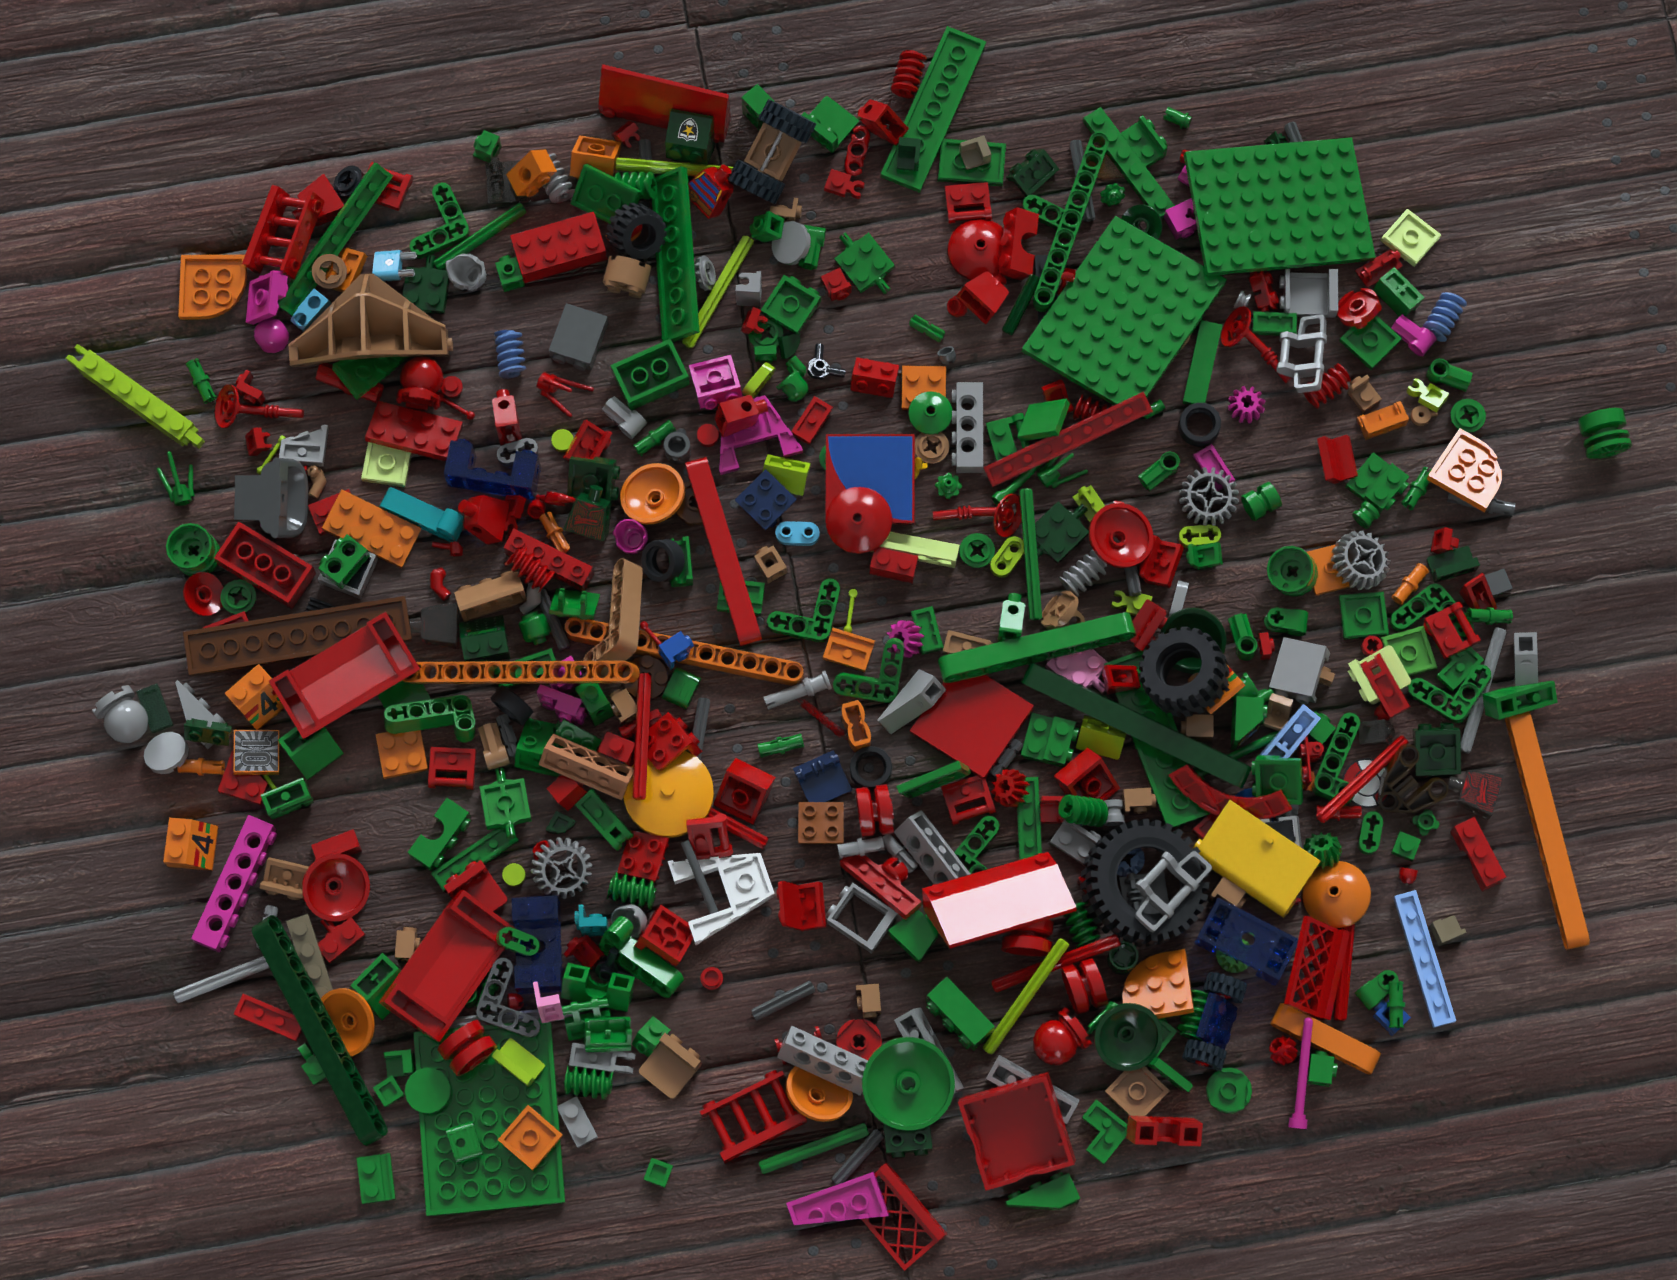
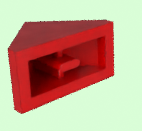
M1483 573L1464 584L1459 592L1467 605L1472 609H1485L1487 607H1493L1494 610L1497 609L1494 597Z
M1105 665L1103 667L1102 677L1107 695L1141 687L1136 666Z

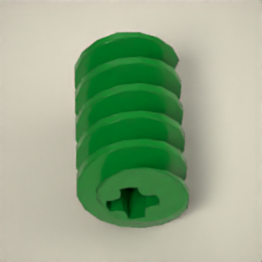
M621 172L615 174V178L642 191L639 199H656L658 186L653 172H648L647 174L640 172L639 175L637 172H632L631 175L629 172H624L623 175Z
M1069 794L1065 795L1060 801L1059 815L1070 824L1102 827L1108 819V807L1102 799Z
M616 872L611 879L607 899L612 894L613 901L616 902L621 896V901L625 904L630 898V904L633 905L639 900L641 908L648 903V909L651 910L657 888H654L652 880L648 886H645L644 878L637 884L635 876L628 882L627 874H624L623 878L619 880L618 872Z
M1089 901L1075 904L1077 911L1063 915V917H1070L1066 921V925L1073 926L1069 929V934H1077L1072 938L1073 943H1079L1075 949L1095 942L1101 937L1100 934L1093 935V932L1098 929L1097 926H1090L1094 917L1087 918L1088 912L1084 909V906Z
M1191 990L1194 1013L1180 1016L1179 1020L1183 1024H1178L1177 1030L1181 1032L1179 1033L1180 1035L1188 1039L1203 1041V1038L1198 1033L1206 1032L1201 1027V1024H1209L1204 1015H1212L1207 1010V1007L1215 1006V1004L1209 1001L1210 998L1215 997L1203 991Z
M568 1066L564 1082L565 1094L569 1095L573 1089L574 1095L578 1096L582 1090L583 1096L587 1097L591 1091L592 1098L596 1099L600 1093L602 1100H605L608 1094H611L614 1072L611 1071L607 1078L605 1070H602L600 1075L597 1076L596 1069H593L591 1074L588 1075L587 1068L585 1067L579 1073L577 1066L574 1067L572 1072L569 1071Z

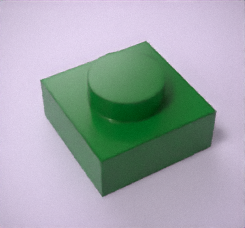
M776 345L754 346L755 362L759 361L764 364L765 362L772 363L777 361Z
M1400 831L1391 853L1412 862L1421 839Z
M393 1076L388 1077L373 1087L385 1108L405 1096Z
M651 1158L643 1180L666 1188L674 1166Z

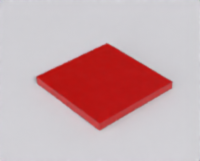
M986 675L953 683L943 682L942 685L946 689L945 692L931 708L919 716L910 729V733L955 762L960 761L966 764L971 772L985 779L1034 709V705Z

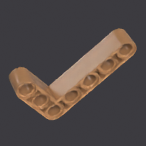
M620 558L616 562L612 578L609 636L588 651L583 661H626L635 653L639 638L643 574L641 566L624 558ZM607 666L604 667L601 671L602 677L608 675L609 671Z

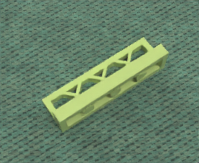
M890 532L886 541L880 546L890 550L917 555L920 562L952 568L956 566L959 551L958 544Z

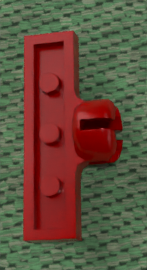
M860 854L844 857L840 861V866L905 920L921 907L922 901L901 885L908 878V869L903 862L896 866V863L899 861L898 858L891 857L880 865L875 864L866 855L860 857Z

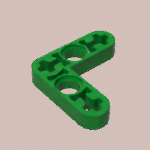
M438 183L432 190L434 200L445 225L412 239L410 251L416 252V258H425L427 255L437 253L469 237L470 230L451 187L446 183ZM442 189L444 192H446L445 194L448 200L445 203L442 196L439 195V191ZM454 207L457 209V213L453 217H448L445 214L446 209ZM459 226L463 229V234L460 235L456 232V228ZM448 230H450L452 239L449 238ZM443 234L446 240L442 244H437L434 242L436 235ZM427 239H430L432 248L429 247ZM420 244L423 246V251L419 252L416 245Z
M826 579L821 583L813 618L774 611L767 618L769 630L786 636L814 642H825L831 634L840 595L839 583L834 579ZM833 585V589L836 591L831 592L830 600H821V598L826 599L827 590L824 588ZM821 606H830L832 609L831 614L828 616L821 615L819 613ZM776 617H779L780 622L787 623V619H791L789 622V630H785L786 625L779 624L778 627H774V623L771 622V620L774 621L776 620ZM816 619L830 621L829 623L824 622V631L826 633H822L821 636H817V632L814 631L820 627V621H816ZM795 622H803L805 629L802 632H795L792 628Z
M1437 583L1431 584L1397 609L1390 618V625L1396 631H1404L1431 610L1437 613L1443 610L1444 607L1451 606L1456 602L1443 586ZM1431 590L1433 592L1439 591L1440 594L1438 595V598L1441 600V602L1444 599H1446L1447 601L1443 602V604L1440 607H1438L1437 605L1440 603V601L1436 597H1430L1432 593ZM1420 602L1424 607L1423 612H1414L1412 604ZM1408 612L1410 616L1405 619V625L1402 623L1397 624L1396 616L1402 618ZM1455 615L1449 617L1452 622L1456 620ZM1455 622L1454 627L1463 640L1467 639L1464 631L1461 633L1458 631L1460 625ZM1469 622L1470 625H1471V627H1472V629L1474 630V625H1473V623H1472V622Z
M891 638L886 642L879 678L840 673L834 679V691L844 696L885 703L892 702L897 696L905 650L903 642L898 638ZM893 644L897 645V649H900V651H896L895 660L890 659L892 650L888 649ZM893 665L896 667L897 673L893 676L887 675L884 670L885 667ZM842 679H845L846 684L853 685V682L857 681L855 691H852L853 686L846 685L845 689L841 688V684L838 683H840ZM867 682L871 685L872 690L868 693H863L860 691L859 685ZM876 684L879 685L877 695L874 694ZM886 687H890V691L894 693H890L889 696H885V692L880 690H885Z
M1486 665L1475 666L1454 697L1422 678L1412 679L1411 684L1408 685V691L1414 700L1449 721L1460 723L1466 719L1490 683L1491 671ZM1482 671H1484L1486 679L1481 678L1479 680L1478 686L1481 687L1479 689L1473 683H1475L1477 680L1476 673H1482ZM1423 685L1422 690L1429 693L1427 700L1424 699L1426 696L1423 692L1414 693V686ZM1465 689H1473L1476 693L1472 699L1464 698L1462 693ZM1435 695L1442 696L1444 698L1443 704L1440 706L1433 705L1431 702L1432 697ZM1448 701L1451 702L1450 707L1454 710L1458 709V707L1461 708L1462 715L1457 714L1453 716V711L1449 708L1443 711L1447 707Z
M986 816L981 819L954 852L958 858L964 856L965 863L969 867L971 863L975 864L970 868V874L977 869L987 870L976 859L999 831V822L993 816ZM985 822L987 824L992 822L994 823V831H987L985 837L988 838L987 840L982 835L976 833L978 830L980 833L985 830ZM973 838L981 841L982 845L977 850L971 849L968 845V842Z

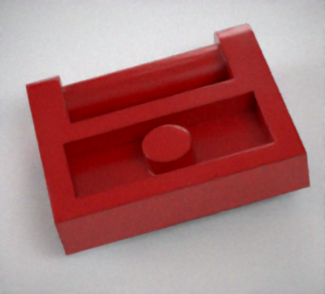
M385 169L393 175L391 180L399 182L401 185L399 187L388 183L375 203L399 211L408 188L412 184L413 176Z
M988 182L945 186L948 223L982 218L992 220ZM984 207V210L954 212L955 208Z
M1460 601L1424 619L1444 659L1481 642L1479 635L1474 633L1467 620ZM1455 614L1468 638L1466 641L1462 642L1449 615Z
M431 747L428 788L448 786L466 787L467 790H474L476 749ZM437 771L467 772V778L436 777Z
M978 775L941 786L953 826L959 824V821L986 813H989V815L996 813L986 779ZM983 798L985 800V805L956 813L955 807Z
M720 813L714 817L686 820L689 841L697 860L718 856L719 858L728 857L733 854V848L729 844L726 827L728 824L727 815ZM711 828H718L721 844L719 847H714Z

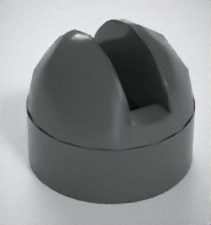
M952 346L944 347L937 352L939 360L945 365H949V362L954 363L956 360V353Z

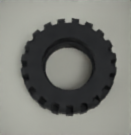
M1181 627V630H1177V628L1169 629V633L1164 634L1163 632L1158 635L1159 639L1156 641L1152 640L1148 644L1150 647L1148 651L1144 650L1142 654L1144 661L1139 663V670L1141 671L1139 679L1143 684L1144 691L1153 703L1167 714L1171 712L1173 716L1180 717L1182 713L1185 717L1193 716L1194 712L1201 714L1205 712L1204 708L1214 706L1216 698L1220 699L1224 694L1222 689L1227 688L1229 681L1226 677L1229 676V668L1225 655L1212 637L1197 628H1193L1191 631L1189 627ZM1191 657L1202 660L1201 669L1191 682L1182 686L1167 685L1168 673L1178 661Z

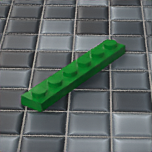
M1100 107L1085 116L1083 123L1092 134L1103 132L1107 135L1109 139L1107 155L1142 202L1155 209L1161 219L1164 218L1165 210L1175 205L1104 110Z

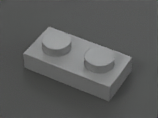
M577 1096L558 1106V1111L577 1148L598 1138Z

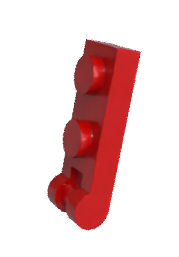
M1380 653L1375 655L1373 660L1360 664L1390 718L1411 707ZM1379 666L1381 672L1374 675L1372 670Z

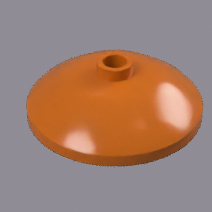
M661 463L644 465L631 473L625 480L620 494L622 508L629 518L641 524L660 523L670 518L681 506L685 495V485L680 474L669 465Z
M1343 861L1334 863L1333 867L1325 866L1324 870L1318 866L1303 887V903L1308 914L1312 918L1336 929L1349 927L1358 922L1368 910L1371 901V888L1366 876L1356 866ZM1333 888H1338L1339 890L1336 895L1331 894Z
M338 988L329 991L322 996L321 1001L350 1056L357 1055L368 1047L373 1038L375 1028L373 1012L364 997L354 990Z
M795 1066L786 1080V1093L789 1101L798 1112L809 1119L821 1122L837 1120L848 1111L852 1104L853 1092Z

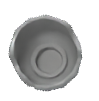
M633 904L616 908L612 913L611 923L619 916L626 917L634 926L631 937H640L647 926L645 913Z

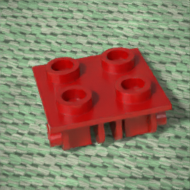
M1305 737L1299 749H1297V758H1302V784H1304V791H1307L1312 782L1310 763L1317 762L1324 751L1322 743L1308 742V737Z
M632 831L634 836L630 840L627 839L617 872L619 874L644 878L648 882L652 880L655 883L659 879L660 867L663 866L662 860H665L664 855L666 848L669 847V838Z

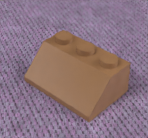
M507 571L502 573L499 578L493 580L492 578H486L481 580L478 585L472 587L471 585H465L460 587L457 592H454L464 622L526 602V594L521 579L518 577V571L514 573Z

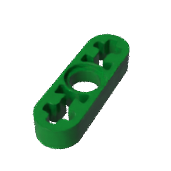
M1037 195L1025 197L1022 209L1039 214L1042 206H1044L1038 221L1057 230L1064 209ZM1035 202L1037 208L1029 209V204ZM1050 210L1055 211L1058 217L1055 220H1049L1045 216L1046 212ZM1073 219L1066 220L1067 223L1073 221L1075 222L1074 224H1076V221Z

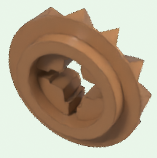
M325 254L315 260L312 266V276L314 281L322 288L334 289L341 286L346 279L347 268L340 257L334 254ZM333 263V271L338 275H330L326 280V273L322 269H328Z
M940 432L933 435L921 433L916 438V456L921 458L923 463L926 462L931 465L938 462L941 463L947 457L949 441L943 433ZM928 441L932 445L938 444V446H936L935 449L936 454L931 450L926 451V449L928 448Z

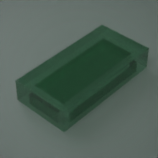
M158 683L136 691L141 705L146 709L149 718L148 724L152 733L174 725Z

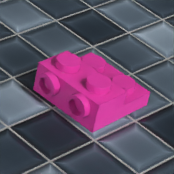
M274 270L250 281L246 323L254 325L276 316L279 308L278 300L286 297L288 292V276L283 275L281 271Z
M731 355L689 365L700 409L706 408L711 410L721 402L742 397L741 386Z
M539 685L537 695L540 703H542V707L551 711L555 710L557 719H560V722L565 719L576 726L583 725L587 713H585L581 699L547 686Z

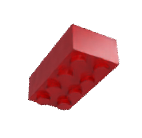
M594 211L510 235L524 284L608 260Z
M239 521L214 557L219 566L240 579L247 581L255 588L290 609L294 608L316 575L312 565Z

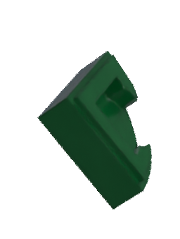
M792 333L778 337L781 359H787L796 352L800 343V333L798 335Z
M556 811L546 828V832L562 834L571 830L577 822Z

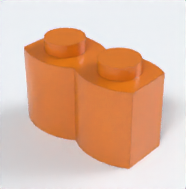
M858 700L842 704V722L848 730V742L851 749L857 752L861 748L871 746V732L865 723V712L862 704Z

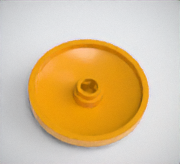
M684 751L662 771L657 770L648 759L645 800L638 801L632 797L633 777L627 786L623 798L629 816L639 828L651 835L673 838L688 833L686 820L706 818L713 803L714 788L711 775L706 766L696 756Z

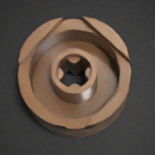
M609 256L603 283L610 292L620 294L622 290L629 292L628 295L631 297L641 298V295L646 291L651 266L646 263L645 267L640 266L639 260L629 257L616 256L614 260L612 256Z

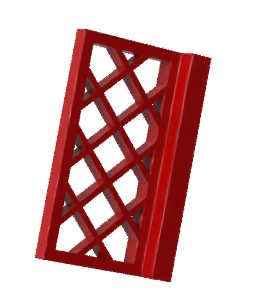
M1310 916L1303 917L1284 1001L1285 1005L1318 1020H1331L1350 932L1338 930ZM1310 924H1312L1315 932L1312 936L1309 934ZM1324 932H1326L1325 941L1322 935ZM1315 939H1317L1320 947L1316 951L1313 945ZM1306 946L1310 954L1307 958L1304 955ZM1321 954L1320 963H1319V960H1318V957H1317V956ZM1312 961L1315 970L1310 973L1308 963ZM1300 969L1303 970L1305 976L1302 980L1299 977ZM1316 976V981L1314 985L1312 978ZM1307 983L1310 992L1305 995L1303 985ZM1297 991L1300 999L1297 1002H1293L1294 994ZM1312 997L1311 1003H1310V1006H1309L1307 1000H1309V999Z
M885 1163L875 1173L876 1179L880 1176L885 1182V1193H882V1195L884 1196L886 1207L888 1196H895L900 1200L899 1211L888 1210V1213H899L898 1227L885 1226L886 1217L882 1219V1226L872 1225L869 1221L870 1218L861 1220L905 1271L948 1234L889 1163ZM888 1187L894 1194L888 1193ZM903 1205L909 1212L903 1211ZM902 1214H911L915 1218L914 1229L901 1228ZM918 1223L923 1229H918ZM876 1228L882 1229L881 1234L877 1231ZM885 1229L898 1230L897 1244L887 1243L884 1239ZM901 1230L914 1231L913 1245L900 1244ZM917 1232H926L932 1238V1241L927 1246H916ZM891 1246L897 1247L896 1252L893 1250ZM900 1247L913 1248L912 1259L906 1264L899 1257ZM916 1248L922 1249L916 1254Z

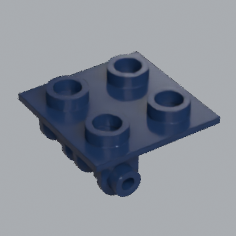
M766 469L735 499L765 530L769 527L773 528L777 524L776 520L797 500Z
M834 750L793 768L808 802H828L852 791L839 763L838 755L835 754Z

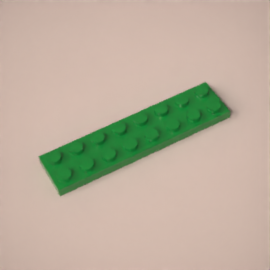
M946 27L904 121V124L909 129L903 137L921 139L918 171L897 169L898 143L892 147L881 172V178L921 193L941 148V144L945 139L986 47V41L951 27Z
M682 166L655 177L658 192L656 199H652L653 211L661 216L662 222L666 224L664 230L667 232V236L663 238L665 244L660 246L662 250L659 253L656 252L662 342L671 339L672 343L700 332L687 168Z
M1144 650L1104 663V666H1136L1139 677L1141 672L1139 670V663L1144 661L1142 658ZM1141 682V687L1138 689L1114 693L1118 703L1178 731L1171 712L1167 714L1157 707L1144 691ZM1131 736L1151 790L1156 796V802L1164 823L1173 825V829L1210 815V812L1200 808L1198 804L1189 797H1186L1169 777L1170 773L1188 763Z

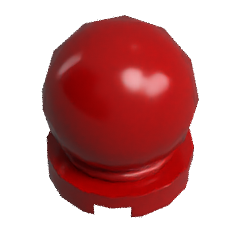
M426 356L414 357L408 360L400 373V383L403 389L397 391V403L399 404L402 401L406 403L405 407L427 411L428 407L434 406L435 410L440 408L441 398L436 393L441 390L444 379L442 369L438 363Z
M1066 1007L1058 1012L1059 1020H1049L1043 1023L1035 1032L1033 1048L1036 1055L1044 1063L1062 1065L1071 1060L1076 1054L1077 1047L1085 1050L1092 1045L1090 1040L1085 1039L1089 1035L1076 1017L1071 1019L1067 1015L1070 1010Z

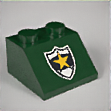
M671 109L665 140L666 158L708 165L715 149L713 116Z

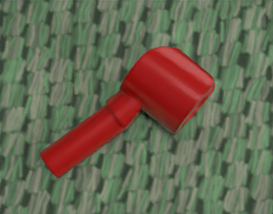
M1064 269L1057 295H1060L1067 281L1074 282L1076 270Z
M454 541L450 542V544L432 542V547L450 549V556L459 557L463 555V547L458 542Z

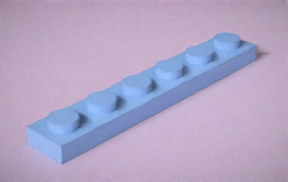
M1414 890L1396 895L1393 899L1432 1026L1436 1028L1454 1023L1456 1018L1417 891Z

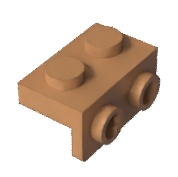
M269 857L266 863L264 879L260 883V889L272 895H278L279 893L287 895V898L292 900L303 899L302 881L309 867Z

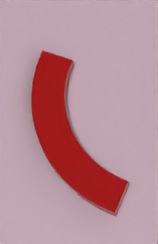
M1189 763L1169 774L1173 783L1186 797H1189L1198 804L1200 808L1217 816L1220 815L1229 800L1259 820L1277 817L1292 810L1281 789L1260 797H1238L1213 788L1194 771Z

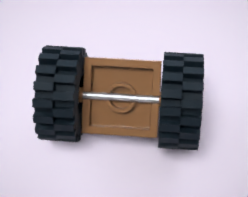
M768 99L758 118L765 123H763L744 160L745 162L737 159L728 180L776 204L786 185L781 181L785 177L801 143L807 144L816 123Z

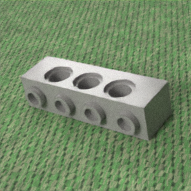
M957 382L956 390H952V403H956V411H952V424H956V432H952V445H956V453H952V466H956V473H983V382ZM969 403L973 408L971 410H964L962 405ZM969 424L973 429L971 431H964L962 426ZM970 445L973 450L971 452H964L962 447Z
M922 810L908 817L894 831L933 884L970 875L969 871Z
M921 1008L912 1009L894 1020L903 1037H916L929 1041L947 1057ZM951 1064L955 1079V1094L964 1089Z
M791 1026L783 1040L777 1058L861 1095L863 1092L862 1076L868 1060Z
M999 1055L986 1079L998 1086H1002L1036 1075ZM1053 1085L1064 1123L1067 1124L1079 1103V1099Z

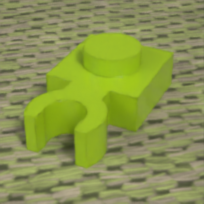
M1416 378L1412 384L1416 388L1409 386L1407 389L1408 395L1419 397L1418 403L1436 413L1449 396L1448 392L1431 383L1428 387L1424 386L1423 382Z
M1116 590L1114 596L1120 597L1121 602H1112L1111 607L1115 609L1125 607L1127 608L1126 612L1136 616L1145 600L1149 599L1152 601L1153 596L1141 593L1139 596L1128 597L1124 592Z

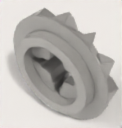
M700 256L696 258L695 264L696 281L699 282L700 288H703L705 291L712 290L716 281L714 265L707 256Z

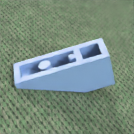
M1303 704L1260 755L1289 758L1321 718Z

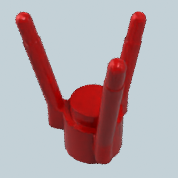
M542 373L536 386L542 390L540 395L548 398L568 417H572V414L550 392L554 394L558 388L572 392L571 388L563 384L594 391L593 387L563 379L554 374Z

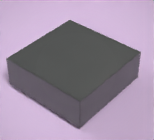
M1505 569L1485 575L1493 597L1513 589Z

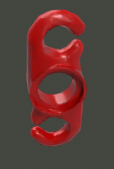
M861 125L856 126L853 132L863 131L865 136L860 139L855 134L851 136L844 164L846 173L852 176L862 173L860 168L852 171L850 165L857 163L859 167H863V160L867 156L871 134L868 128ZM855 146H860L864 151L861 155L856 156L852 154L851 149Z
M549 491L546 492V495L538 494L535 496L536 499L557 506H565V503H575L576 501L574 497Z

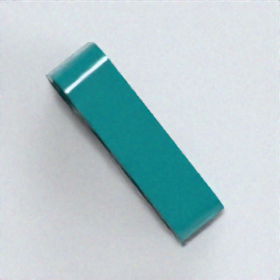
M392 487L388 488L379 508L449 542H457L464 528V517L460 513L449 508L443 511Z

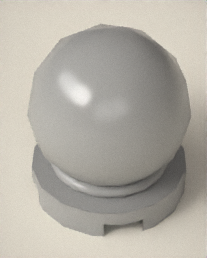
M129 685L121 687L123 691L117 694L111 691L95 704L97 709H92L96 718H104V727L107 734L120 743H132L140 739L147 731L149 721L146 709L139 702L132 700L135 693Z

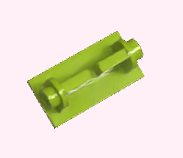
M1090 485L1088 487H1081L1078 490L1079 493L1074 495L1073 499L1078 506L1083 504L1088 509L1084 515L1091 523L1094 515L1105 505Z

